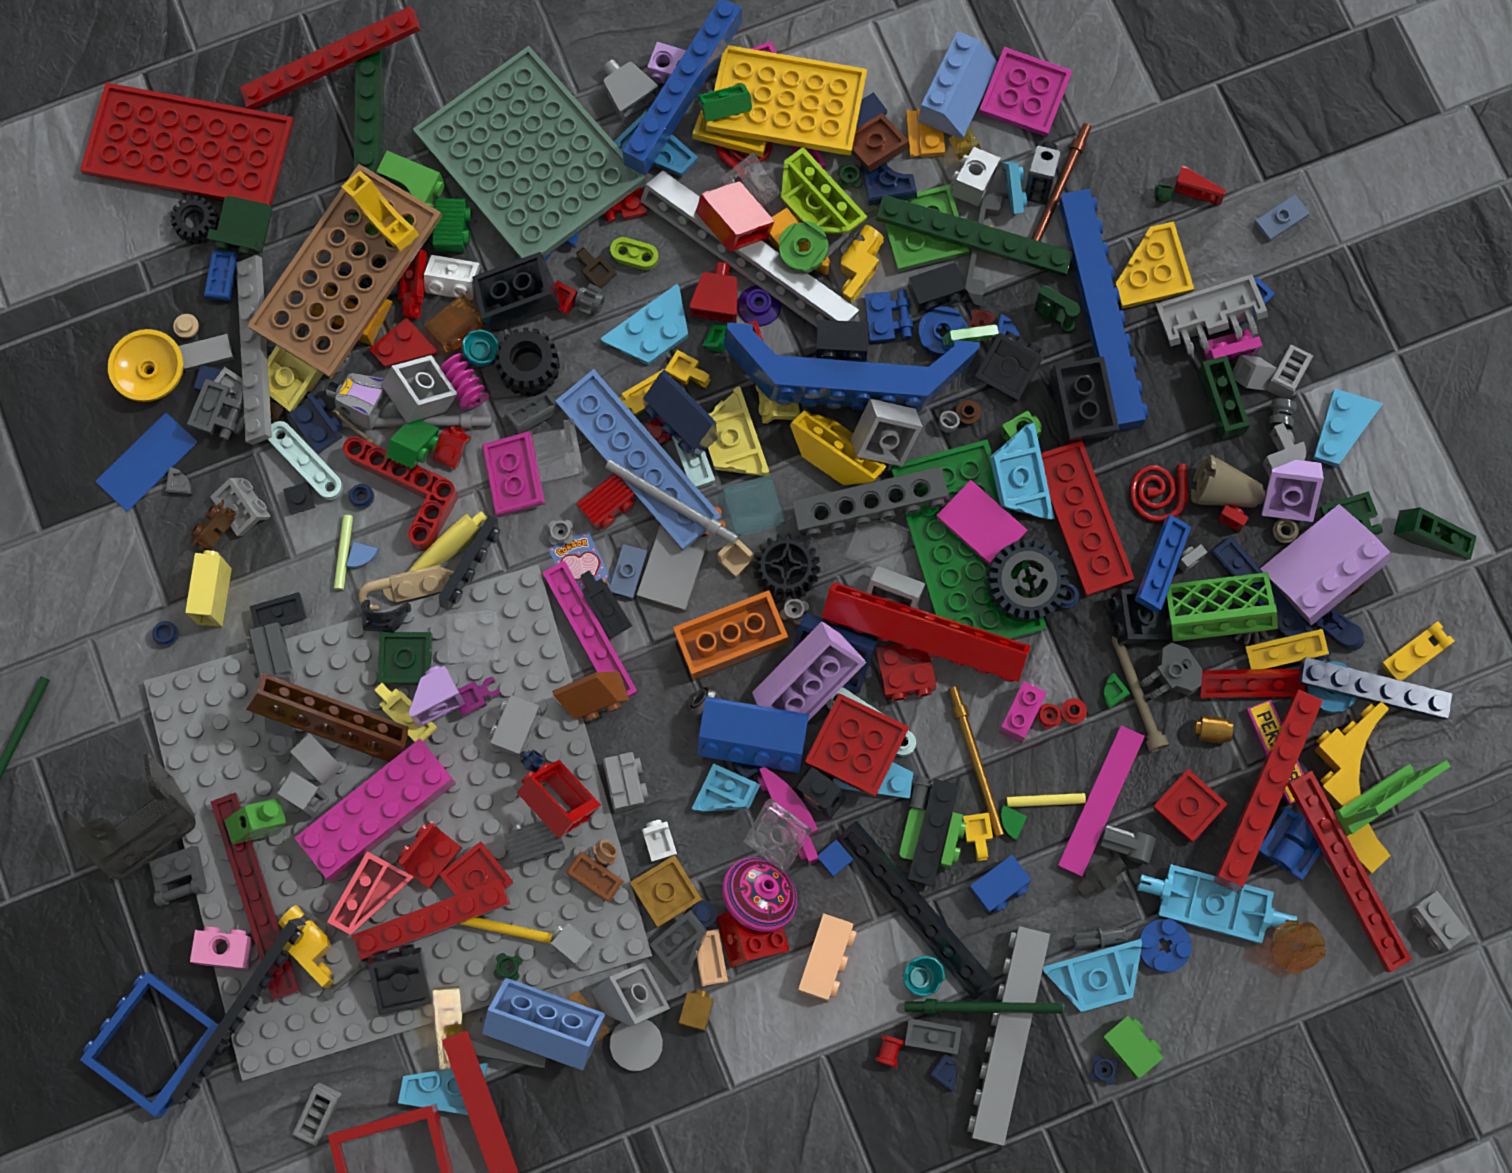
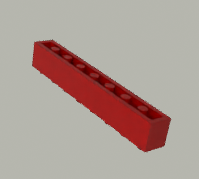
M836 582L829 589L821 617L832 625H845L851 627L857 633L875 635L881 641H894L900 643L906 649L924 651L930 657H943L949 659L955 665L973 667L979 673L998 675L1000 679L1007 682H1019L1031 647L1030 645Z
M1298 690L1292 697L1213 882L1236 893L1244 887L1323 700L1301 690Z

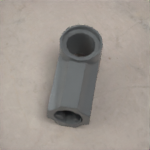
M1106 825L1100 847L1125 855L1131 861L1148 865L1156 838L1145 833H1131Z

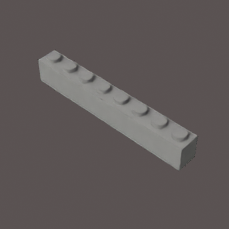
M1020 926L1017 928L1016 933L1011 932L1008 947L1012 948L1010 958H1005L1002 973L1007 974L1005 984L999 985L996 999L1001 1000V1002H1036L1050 937L1049 933ZM993 1013L991 1026H995L993 1037L988 1036L985 1052L989 1053L987 1063L982 1062L979 1078L983 1079L981 1090L976 1089L973 1105L977 1106L975 1116H970L967 1132L972 1133L970 1139L1004 1146L1033 1013Z

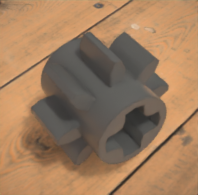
M589 284L588 288L581 287L575 299V304L580 306L578 310L589 316L592 315L593 311L599 313L605 302V296L601 295L602 289L592 284Z

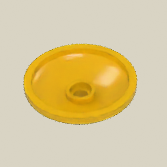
M151 329L138 330L123 337L113 348L108 360V374L114 387L126 398L139 402L155 401L169 394L179 383L184 368L183 355L176 342L167 334ZM148 369H154L152 374H147Z

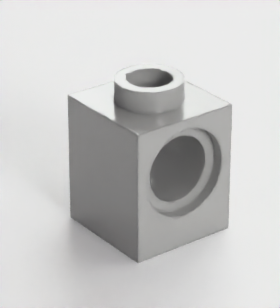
M569 923L565 927L560 925L552 935L554 940L551 944L576 966L582 962L594 947L590 940Z

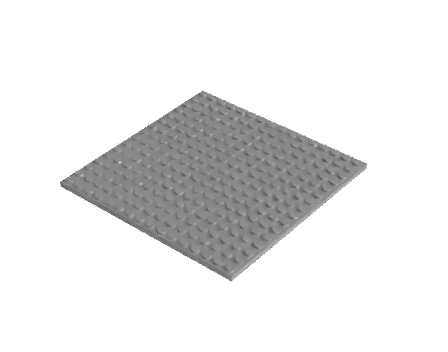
M539 565L464 586L460 601L456 605L453 604L449 611L440 607V594L409 602L411 604V612H408L402 625L395 632H431L433 634L431 668L445 665L457 689L473 681L480 687L485 679L494 677L496 682L490 684L488 690L495 691L499 689L501 695L497 698H485L487 706L463 717L460 709L457 708L432 721L438 729L424 741V744L456 784L370 853L408 873L398 864L400 860L398 856L407 845L411 846L415 842L417 831L424 824L428 825L431 821L462 847V850L449 866L481 841L514 883L506 889L510 905L478 916V918L552 934L560 925L565 927L569 923L590 940L594 947L582 962L576 966L552 944L457 924L405 944H414L415 948H422L432 1004L382 1015L378 1013L368 969L360 971L338 989L332 999L328 1000L323 996L326 988H323L288 952L301 992L274 1001L269 987L266 990H262L258 996L260 1000L257 1006L251 1012L248 1011L244 1016L243 1020L245 1023L236 1034H232L231 1038L242 1081L251 1080L490 1007L505 979H497L494 976V970L497 965L496 957L500 953H505L511 957L515 955L520 956L522 964L519 966L518 973L520 977L517 982L539 990H546L653 957L636 897L629 884L631 880L584 719H574L554 697L552 692L573 681ZM401 605L396 606V607H392V608H389V609H386V610H382V611H379V612H388V611L396 610V609L399 608ZM362 617L285 639L294 673L295 685L392 720L382 710L379 704L383 700L374 690L380 685L377 683L380 632L364 631ZM248 650L145 680L144 685L185 849L191 846H198L207 889L205 892L196 894L204 926L220 928V933L230 934V929L246 931V936L253 938L210 801L237 793L243 807L277 798L280 801L285 816V826L277 835L252 841L278 922L290 908L297 905L303 907L327 925L326 935L330 940L332 948L317 964L323 962L333 972L330 977L335 982L328 989L333 988L355 970L361 961L353 936L332 926L327 921L362 859L336 880L330 882L324 877L294 837L389 762L311 734L342 766L323 786L294 755L266 756L265 717L246 710L250 690L258 679L255 678L251 666L252 663H255L254 654H250ZM385 685L391 692L395 689L399 692L402 691L412 702L418 685ZM510 695L539 705L542 710L525 751L536 750L545 758L543 762L549 765L560 760L601 804L587 822L562 837L565 846L564 851L518 867L513 864L504 834L509 833L508 829L514 825L523 824L524 827L534 824L533 820L538 817L517 794V791L523 785L521 780L531 771L521 763L522 758L493 748L491 739H489L493 725H498L501 715H499L501 705L504 700L508 701ZM296 728L297 744L309 733ZM408 735L404 750L415 743ZM292 771L317 786L328 796L314 818L291 805L277 794L280 790L278 789L279 783L284 776H289ZM548 783L542 785L567 813L572 811ZM604 840L615 845L618 855L615 857L616 861L614 864L602 866L624 880V883L610 903L565 873L580 851L596 861L593 847ZM441 876L430 889L414 878L354 934L456 895ZM254 938L248 970L214 967L225 1014L261 963ZM226 941L218 944L217 953L219 955L227 951L228 944ZM402 946L389 950V954L399 952V948ZM506 965V970L510 969V965Z

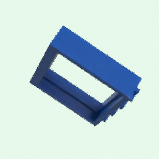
M146 972L145 975L141 974L135 980L132 986L134 989L130 995L123 997L116 1006L117 1012L111 1019H106L99 1029L101 1033L95 1041L91 1040L85 1046L82 1052L84 1055L80 1060L153 1116L162 1118L175 1101L171 1098V1095L220 1023L157 976ZM151 985L208 1027L207 1031L153 1102L96 1060L97 1056Z

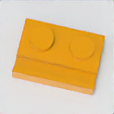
M907 109L906 122L910 144L909 157L945 156L944 132L918 122L920 109L916 111Z

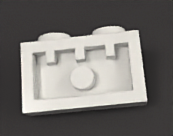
M431 255L424 273L425 292L473 300L474 284L472 276L478 275L480 270L479 263Z

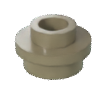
M1282 518L1274 524L1272 532L1277 541L1287 544L1297 538L1299 529L1293 520ZM1281 528H1287L1289 535L1282 534Z

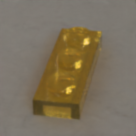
M460 985L438 987L432 990L440 1069L451 1068L442 1039L464 1031Z

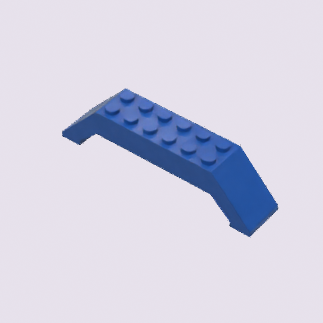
M728 322L723 338V347L766 397L780 405H789L792 402L801 403V405L806 407H814L819 404L826 405L831 409L845 406L851 407L853 410L862 411L865 410L869 400L874 399L914 408L917 412H920L970 366L979 350V342L954 340L950 350L929 367L776 355L753 331V324Z

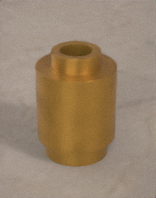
M1201 715L1200 720H1195L1194 735H1198V741L1220 744L1231 742L1233 722L1227 721V718Z

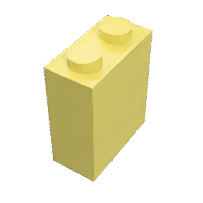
M205 550L203 554L195 553L185 613L197 625L223 627L232 568L215 551Z

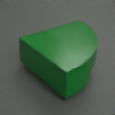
M1115 673L1109 677L1103 691L1104 702L1108 709H1111L1130 694Z
M1003 805L1000 816L1002 826L1007 835L1016 841L1027 816Z

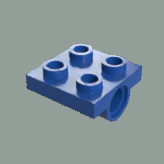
M1286 807L1264 838L1258 853L1299 881H1302L1322 850L1302 814L1297 815Z

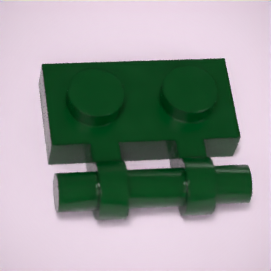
M1369 491L1322 505L1319 508L1323 518L1340 504L1374 535L1383 533L1380 523L1371 526L1369 519L1375 518L1378 513Z

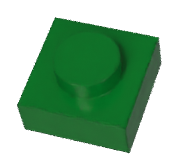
M713 325L702 346L708 351L724 352L723 338L726 325Z

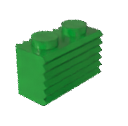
M436 198L435 209L441 212L442 218L433 231L435 252L465 253V245H470V230L466 229L467 222L472 220V208L468 207L466 199Z
M422 420L406 422L391 437L386 455L387 458H391L392 461L396 460L401 465L405 464L410 469L414 468L419 462L424 463L429 451L434 452L439 440V428Z

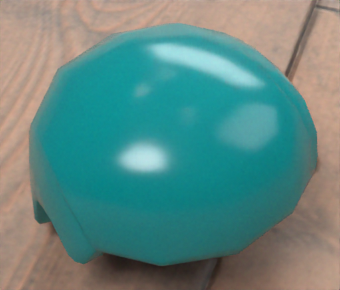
M482 329L470 331L463 339L461 346L463 357L475 367H485L493 363L496 359L495 351L499 350L498 340L494 335Z
M925 955L911 959L907 963L902 977L904 986L912 994L925 997L938 991L945 980L943 965L936 958Z

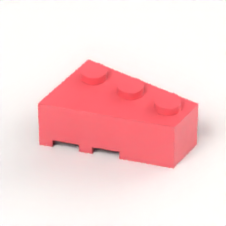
M367 851L327 923L352 936L410 883L414 877Z

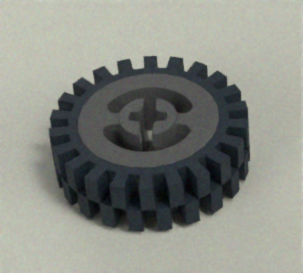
M1024 539L1021 542L1015 541L1004 547L991 560L990 568L986 573V576H988L986 587H989L987 593L994 600L992 604L995 607L998 606L1001 609L999 612L1003 615L1006 613L1013 620L1017 618L1019 621L1024 622L1026 620L1035 621L1047 616L1062 603V599L1067 593L1065 589L1069 585V580H1066L1068 570L1063 567L1065 564L1063 558L1060 560L1057 557L1059 553L1056 550L1051 551L1048 544L1042 545L1038 540L1031 542L1029 539ZM1017 564H1031L1039 570L1038 572L1035 568L1029 567L1018 572L1014 579L1011 578L1012 569ZM1024 577L1027 579L1031 578L1032 582L1030 584L1023 583L1022 579ZM1040 583L1043 584L1041 593L1034 598L1022 597L1015 591L1016 589L1018 592L1025 594L1028 591L1032 592Z

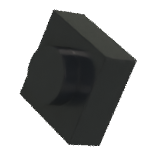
M308 482L283 489L291 515L316 508Z

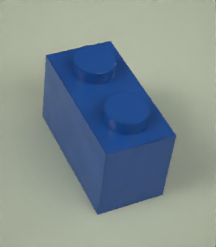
M1011 855L969 887V891L987 914L992 911L997 914L1009 905L1006 900L1013 895L1019 898L1029 890L1027 885L1031 882V878L1015 857Z

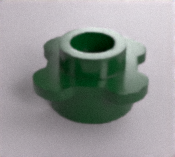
M848 164L838 167L837 173L840 176L838 185L842 189L851 186L859 188L862 185V180L859 176L861 173L860 166Z
M505 953L498 954L496 957L497 965L494 970L495 978H509L517 981L520 977L518 971L519 966L522 964V958L518 955L511 957ZM506 965H510L509 970H506Z

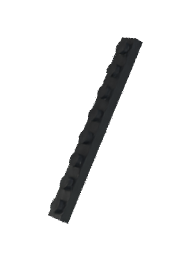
M858 821L852 823L837 838V841L970 996L976 1000L996 981Z
M296 918L288 921L171 1095V1098L176 1102L192 1100L201 1088L199 1083L203 1077L207 1078L214 1070L215 1064L213 1062L217 1056L223 1055L230 1045L228 1040L233 1033L236 1034L245 1023L243 1020L244 1016L248 1011L251 1012L257 1006L260 1000L258 998L259 994L271 985L275 978L272 975L277 967L281 968L288 960L289 954L287 952L292 945H297L304 935L302 930L306 926V923Z

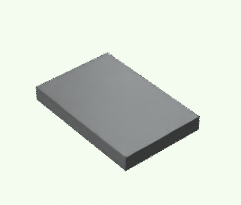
M660 525L637 597L686 612L709 539L700 537L683 551L663 526Z

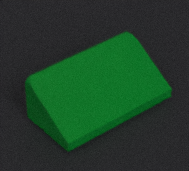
M744 84L697 96L703 116L708 122L752 110L751 96Z

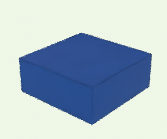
M837 839L818 855V860L833 878L854 860Z

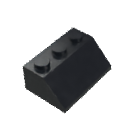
M541 252L472 276L481 319L492 331L561 307L556 285Z

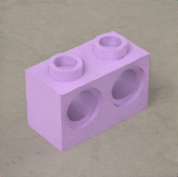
M657 42L647 67L649 78L659 84L666 83L686 50ZM661 63L669 64L664 68L658 66Z

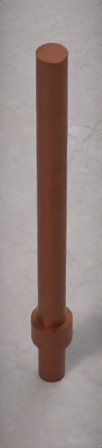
M1083 123L1077 138L1073 139L1069 147L1071 150L1031 239L1041 241L1077 159L1086 148V139L1092 128L1090 124Z

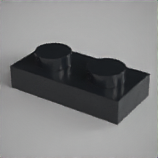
M299 592L250 606L255 628L264 627L272 623L285 625L307 618Z

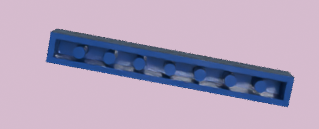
M718 0L623 149L625 166L646 176L742 24V7L727 0Z

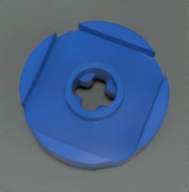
M945 306L934 308L933 311L927 315L925 314L921 318L918 328V338L921 342V347L932 355L940 357L948 352L952 345L944 346L943 339L936 330H941L942 326L946 327L947 332L968 328L966 321H964L957 310Z
M1172 919L1155 920L1145 926L1139 935V939L1142 941L1141 961L1148 968L1158 972L1170 973L1178 970L1187 962L1192 952L1191 939L1188 932L1182 925ZM1160 939L1171 943L1169 953H1166L1165 950H1158L1157 947L1160 945Z

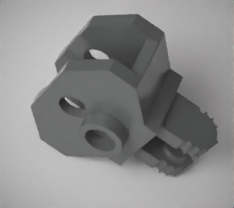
M1170 643L1159 653V664L1155 672L1144 678L1140 683L1145 687L1159 679L1163 686L1157 688L1149 695L1152 700L1157 699L1166 692L1169 694L1172 691L1190 696L1201 687L1202 668L1188 648Z

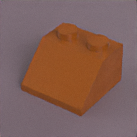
M619 671L595 672L552 691L554 697L574 719L583 718L585 722L599 718V713L605 710L607 713L622 708V703L629 701Z

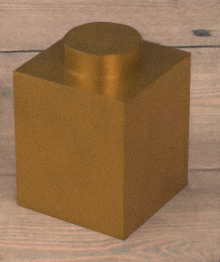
M694 989L693 993L687 992L679 1020L680 1025L706 1032L714 1002L713 998H709V992Z

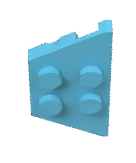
M678 284L600 338L603 345H610L629 357H635L638 361L651 365L687 339L689 336Z
M1035 423L1027 424L990 457L1000 506L1046 520L1055 519Z
M1138 939L1044 966L1043 971L1081 1012L1128 1000L1134 996L1142 941Z

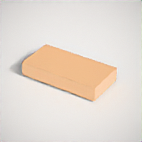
M719 929L707 931L697 955L702 987L728 982Z

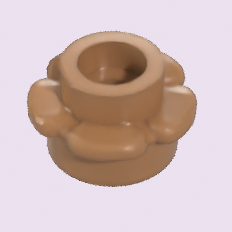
M604 840L593 847V854L599 864L612 865L616 861L615 857L618 855V850L614 844Z

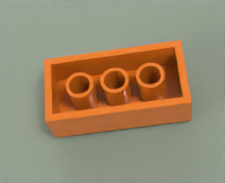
M769 590L673 627L674 635L692 680L699 679L788 644V635Z

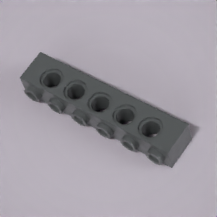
M941 466L793 501L798 530L801 535L816 537L821 534V531L831 529L832 532L844 530L847 525L856 524V526H863L869 524L870 520L877 518L889 520L894 518L895 514L903 512L905 514H914L919 512L920 508L928 506L932 509L945 506V502H950ZM920 487L928 489V493L923 497L915 495L916 490ZM895 493L903 495V499L898 503L890 501L891 496ZM870 499L878 500V505L873 509L865 507ZM852 505L853 511L850 514L844 515L841 513L842 507ZM826 510L829 512L826 519H816L820 511Z

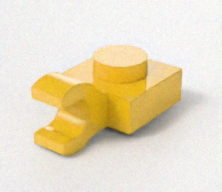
M679 350L676 351L665 369L671 377L686 385L692 379L696 384L706 389L711 382L708 373L697 369L700 365L699 361Z
M989 813L963 816V822L966 823V843H975L977 862L988 860L986 841L993 840Z

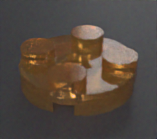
M1298 920L1288 921L1279 926L1272 936L1273 941L1270 944V950L1274 960L1280 967L1287 969L1293 974H1298L1303 970L1313 967L1326 955L1325 941L1321 931L1315 924L1306 921L1307 923H1299ZM1295 942H1298L1299 944H1302L1304 942L1300 949H1293V944Z

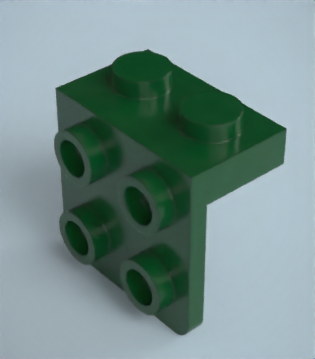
M226 196L217 230L209 229L207 239L215 242L214 246L228 250L229 246L238 248L237 251L240 253L252 255L253 252L262 254L273 209L265 203Z

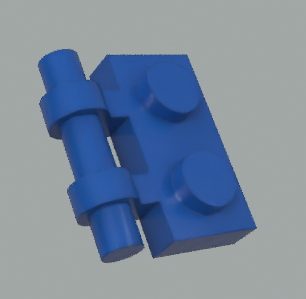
M898 290L897 300L890 301L889 292L865 294L870 344L894 342V332H902V339L912 338L911 329H913V321L909 316L911 303L910 299L907 298L906 290ZM892 311H899L900 321L893 322Z

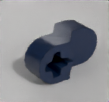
M1331 609L1316 621L1319 629H1323L1325 635L1347 650L1356 651L1365 643L1362 629L1334 609Z

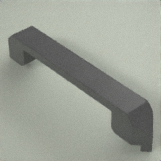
M994 192L984 196L978 223L983 224L985 215L998 216L1002 198L1008 199L1009 195L1007 193ZM972 250L965 284V296L975 305L987 306V301L982 300L985 282L972 279L978 252L977 250Z

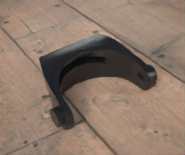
M364 600L361 605L363 630L395 632L402 625L408 612H411V604L404 602L396 610L372 612L370 611V600Z

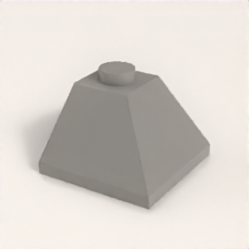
M645 962L610 976L591 990L603 1013L630 1026H634L670 1009Z

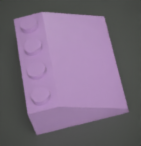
M1338 504L1260 569L1263 573L1268 572L1270 581L1311 626L1391 561V554L1370 530Z

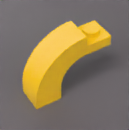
M362 171L356 173L341 186L374 228L399 251L409 246L419 236L416 229L389 204L372 180Z

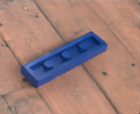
M1171 514L1164 520L1135 598L1136 602L1155 613L1162 609L1191 530V526Z

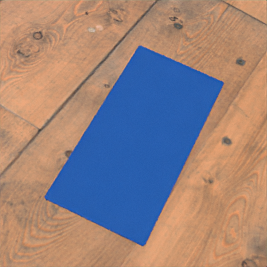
M165 413L96 480V483L126 511H129L169 471V467L172 468L197 444V441L171 416Z

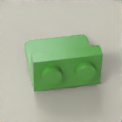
M913 807L909 811L899 852L900 857L913 861L926 810ZM952 813L939 868L950 870L952 863L957 864L960 848L956 847L958 837L963 838L966 823L962 822L963 814Z

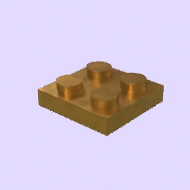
M675 855L629 883L656 928L702 901V898Z

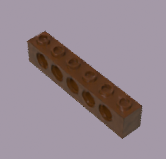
M263 672L250 690L246 707L247 711L387 762H391L406 746L408 726Z

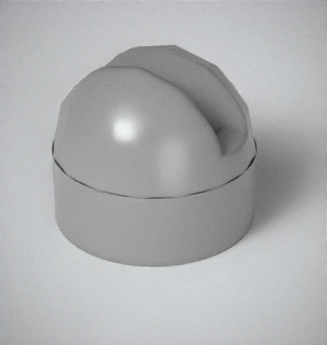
M945 411L939 418V428L945 433H952L957 429L960 419L955 412Z

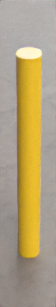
M478 917L459 924L551 944L553 940L552 933Z

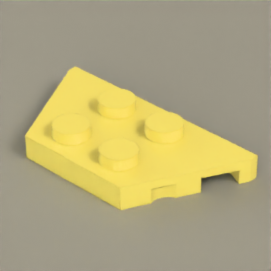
M740 386L736 387L724 402L721 401L714 411L709 413L716 421L718 437L708 447L714 469L769 476L770 472Z

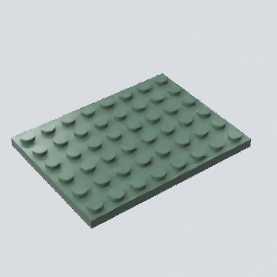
M527 46L413 128L414 134L520 259L541 252L543 257H545L646 183V179L641 173L624 165L623 153L530 46Z

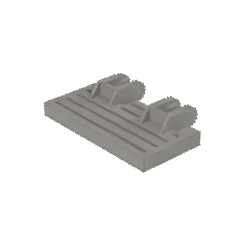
M1252 274L1156 304V309L1170 346L1181 344L1179 336L1181 334L1188 355L1194 353V346L1190 341L1191 337L1198 336L1203 350L1209 349L1203 327H1206L1210 335L1229 329L1230 322L1234 335L1238 340L1243 337L1242 329L1239 326L1240 322L1246 321L1251 334H1258L1252 312L1255 313L1257 320L1268 317L1267 309Z

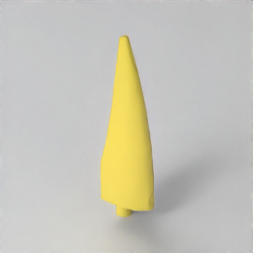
M480 511L472 519L467 513L463 515L418 558L408 571L441 565L471 545L480 528L478 526L487 519L485 514Z

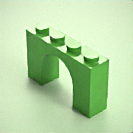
M386 151L376 171L380 177L433 208L436 197H439L444 189V181L440 172L389 151ZM354 215L350 223L356 222L359 216ZM412 217L405 218L410 225H413L414 219ZM373 225L367 229L368 235H376L378 233ZM387 242L388 247L395 248L389 242ZM358 245L355 247L364 252L366 250V247L363 245Z

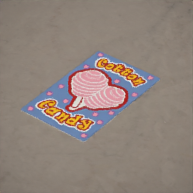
M588 530L574 536L571 544L559 543L548 549L555 565L565 560L581 591L587 586L580 575L588 570L591 571L596 581L602 578L610 587L612 579Z

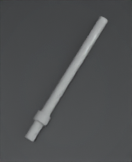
M472 414L420 419L435 427L461 426L462 429H472L473 426H492V416H472ZM378 417L373 427H402L406 421L403 417ZM342 421V428H350ZM352 422L356 427H358V428H364V427H362V426H360V425H358V424Z
M611 459L607 462L606 469L706 528V532L712 536H719L732 545L738 540L739 536L722 527L723 524L716 519L711 520Z

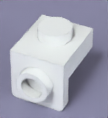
M661 820L647 823V828L642 829L652 863L670 858L673 855L676 856L677 852L668 823H662Z

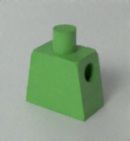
M276 798L243 806L225 819L232 845L277 835L285 826L286 820L280 801Z

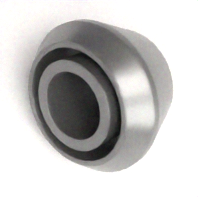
M706 686L696 692L689 704L691 715L702 718L706 697L721 699L714 687Z

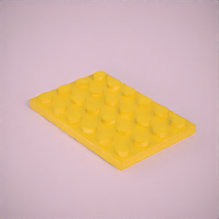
M728 45L721 57L714 91L744 84L751 96L752 110L707 121L706 131L851 156L867 69Z

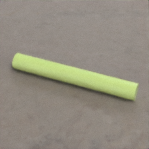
M343 515L334 581L335 590H344L353 516Z

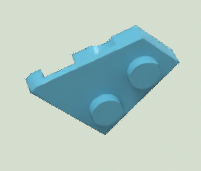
M1013 161L1001 162L1002 169L1006 170L1007 182L1005 185L1009 195L1010 212L1014 214L1024 213V206H1027V197L1025 191L1022 192L1021 182L1024 181L1023 167H1019V163Z
M713 763L692 809L697 812L749 809L760 785Z

